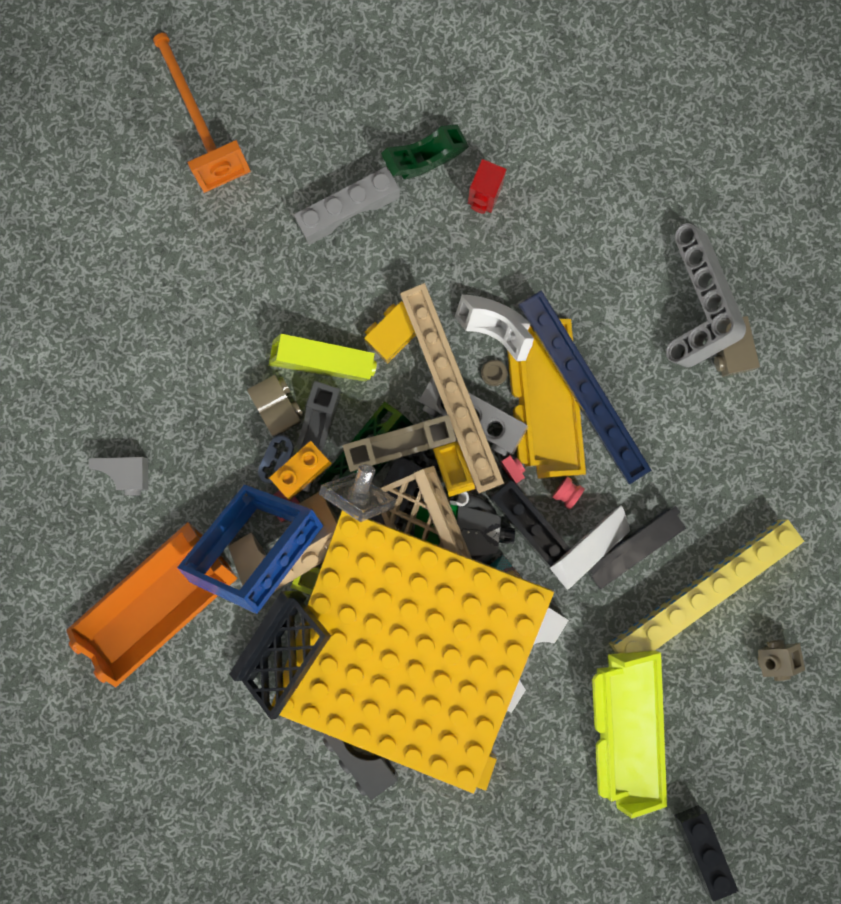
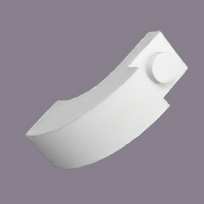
M462 294L455 318L464 330L487 334L500 341L516 361H526L534 340L528 332L530 326L528 320L515 310L499 302L479 296Z

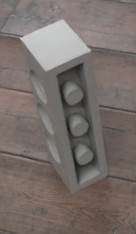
M432 376L419 402L424 405L422 410L434 417L438 413L445 416L447 412L443 409V402ZM469 393L475 410L480 414L479 420L487 441L493 444L491 449L503 456L507 452L513 455L526 433L528 425ZM493 423H500L503 426L501 435L497 437L490 436L488 433L489 426Z

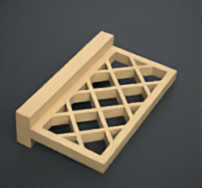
M434 466L419 470L412 475L373 491L386 526L396 529L394 522L398 515L408 520L404 533L410 534L413 523L425 528L422 540L427 541L431 531L438 534L440 547L471 558ZM416 480L419 487L417 498L405 493L408 483ZM390 491L398 495L394 508L386 504L383 493ZM403 498L415 503L411 515L399 510ZM419 506L428 509L430 517L427 523L415 518Z

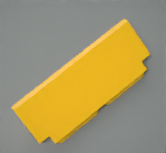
M560 319L573 341L571 319ZM529 326L528 332L534 340L526 361H516L507 350L511 393L514 397L519 398V405L513 409V417L528 425V429L516 449L517 458L521 464H525V467L536 466L538 479L586 475L580 406L533 329Z

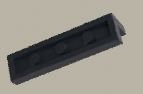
M676 506L668 507L620 541L587 572L599 590L686 529L677 516L680 511Z

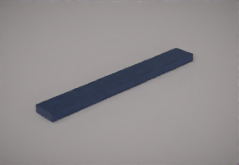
M542 290L518 304L521 312L530 323L537 338L626 482L631 484L652 471Z

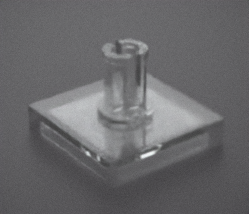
M367 464L359 465L357 473L321 485L319 491L320 496L359 522L393 509L397 500L371 483L376 470Z

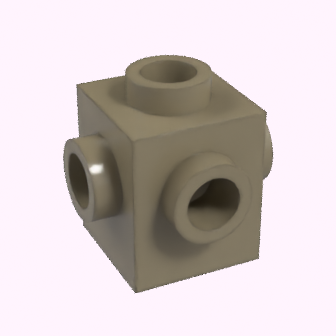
M774 640L767 642V647L759 649L758 665L762 670L763 677H774L775 681H784L791 679V676L805 671L800 643L784 644V640Z

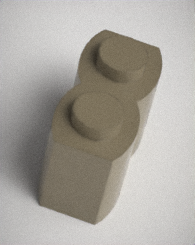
M273 375L247 389L273 437L302 423L299 417L303 413L297 402L291 403L286 394L291 391L283 378L278 380L276 375Z

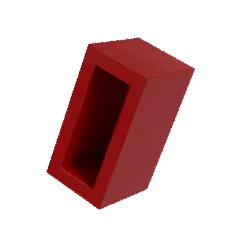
M484 159L481 160L469 190L468 204L471 205L472 210L481 214H485L486 211L492 213L503 187L506 168Z

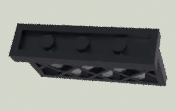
M301 591L280 592L229 673L235 682H243L271 720L277 719L331 637L330 633L304 604L306 597ZM299 611L301 613L302 626L295 627V615ZM312 628L320 636L313 646L310 645V629ZM302 629L303 646L296 647L295 630ZM287 631L288 647L282 648L281 637ZM303 649V663L297 667L296 650ZM288 650L289 667H282V651ZM274 651L275 668H268V657ZM284 670H289L290 682L287 687H283ZM269 671H275V688H269ZM259 672H261V688H258L253 681ZM269 691H276V704L274 707L270 703Z

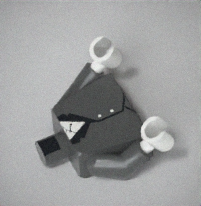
M467 492L458 494L459 498L457 501L450 500V504L458 506L457 524L471 558L486 564L492 560L493 554H498L499 543L514 544L515 528L500 527L501 516L496 515L495 508L482 498Z

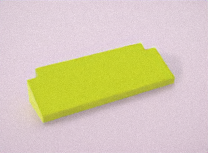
M656 650L608 654L609 667L597 668V674L592 679L594 727L600 733V740L596 743L598 794L611 802L616 800L617 809L631 819L667 807L661 653Z

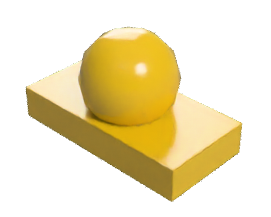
M458 441L433 448L449 497L475 489Z

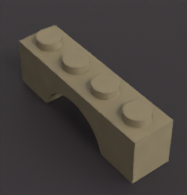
M445 415L342 446L349 470L352 472L456 441L450 417Z

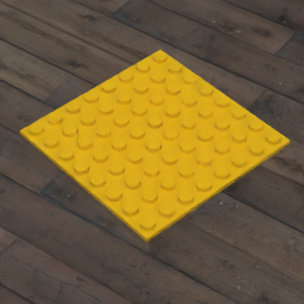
M343 509L307 606L330 633L331 637L279 715L474 794L554 591ZM312 628L310 629V645L313 646L320 636ZM302 629L298 630L296 647L303 646ZM303 649L296 650L297 667L303 663ZM289 658L285 667H289ZM284 670L283 687H287L290 682L289 670ZM276 694L272 702L273 707L276 704Z

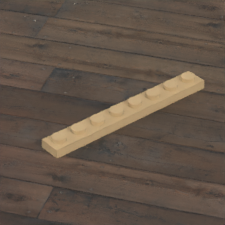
M421 284L400 293L447 415L450 417L453 430L478 493L480 494L505 484L426 284Z

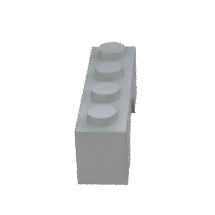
M386 166L295 213L294 217L308 245L333 233L347 219L367 210H377L399 199L400 189Z

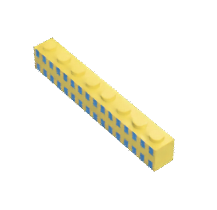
M788 519L777 520L609 643L616 654L655 651L805 541Z

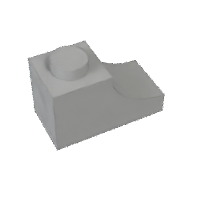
M89 458V469L102 471L110 476L116 484V490L124 491V496L141 495V490H148V458Z

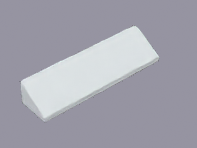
M619 506L609 513L550 567L567 590L630 532L623 507Z

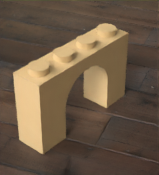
M321 491L299 503V505L312 509L323 524V527L276 590L324 562L338 520ZM252 533L228 546L242 586L266 556L264 549Z

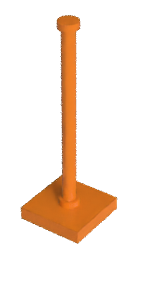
M159 33L154 36L153 42L156 47H159L207 151L206 154L187 162L203 192L210 191L251 172L237 140L222 147H216L168 44L170 41L166 33Z

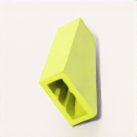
M280 334L272 342L268 366L367 381L370 380L371 376H374L377 362L374 361L375 353Z

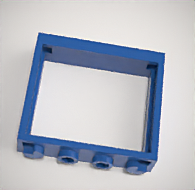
M243 485L177 568L190 583L258 614L322 529L323 524L310 508ZM256 509L292 522L240 590L205 575Z

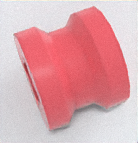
M567 476L557 488L552 498L563 501L565 507L570 510L578 501L585 488L581 485L576 486L572 483V479Z

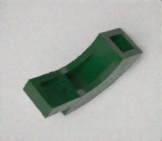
M458 124L440 126L426 138L413 144L387 147L381 155L392 176L402 175L405 180L420 176L449 162L464 152L469 145Z

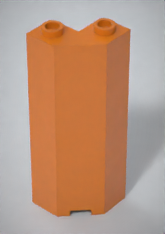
M189 522L66 630L70 639L68 644L71 649L77 654L83 653L92 660L95 668L93 671L94 675L102 683L107 681L114 687H117L218 597L190 583L177 568L203 536ZM219 556L205 573V575L229 586L238 579L222 556Z

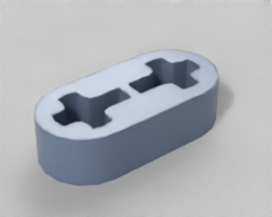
M276 436L273 438L266 450L258 469L259 477L265 483L274 484L270 479L266 478L265 467L270 468L273 461H276L277 464L274 470L277 471L289 460L294 451L292 441L286 436ZM282 441H286L285 446L289 448L287 453L282 452L279 459L275 458L278 452L275 444H281Z

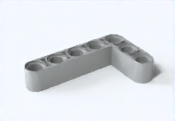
M685 223L677 229L675 241L708 321L670 342L666 348V357L675 364L683 367H692L741 340L745 335L746 325L708 235L698 227ZM712 278L711 284L707 287L709 280ZM722 300L721 306L717 309L718 303ZM731 323V328L726 333V328ZM708 336L706 344L703 345L704 339ZM685 349V353L681 358V353Z

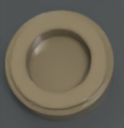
M490 360L482 367L481 378L488 386H499L507 378V368L501 361Z

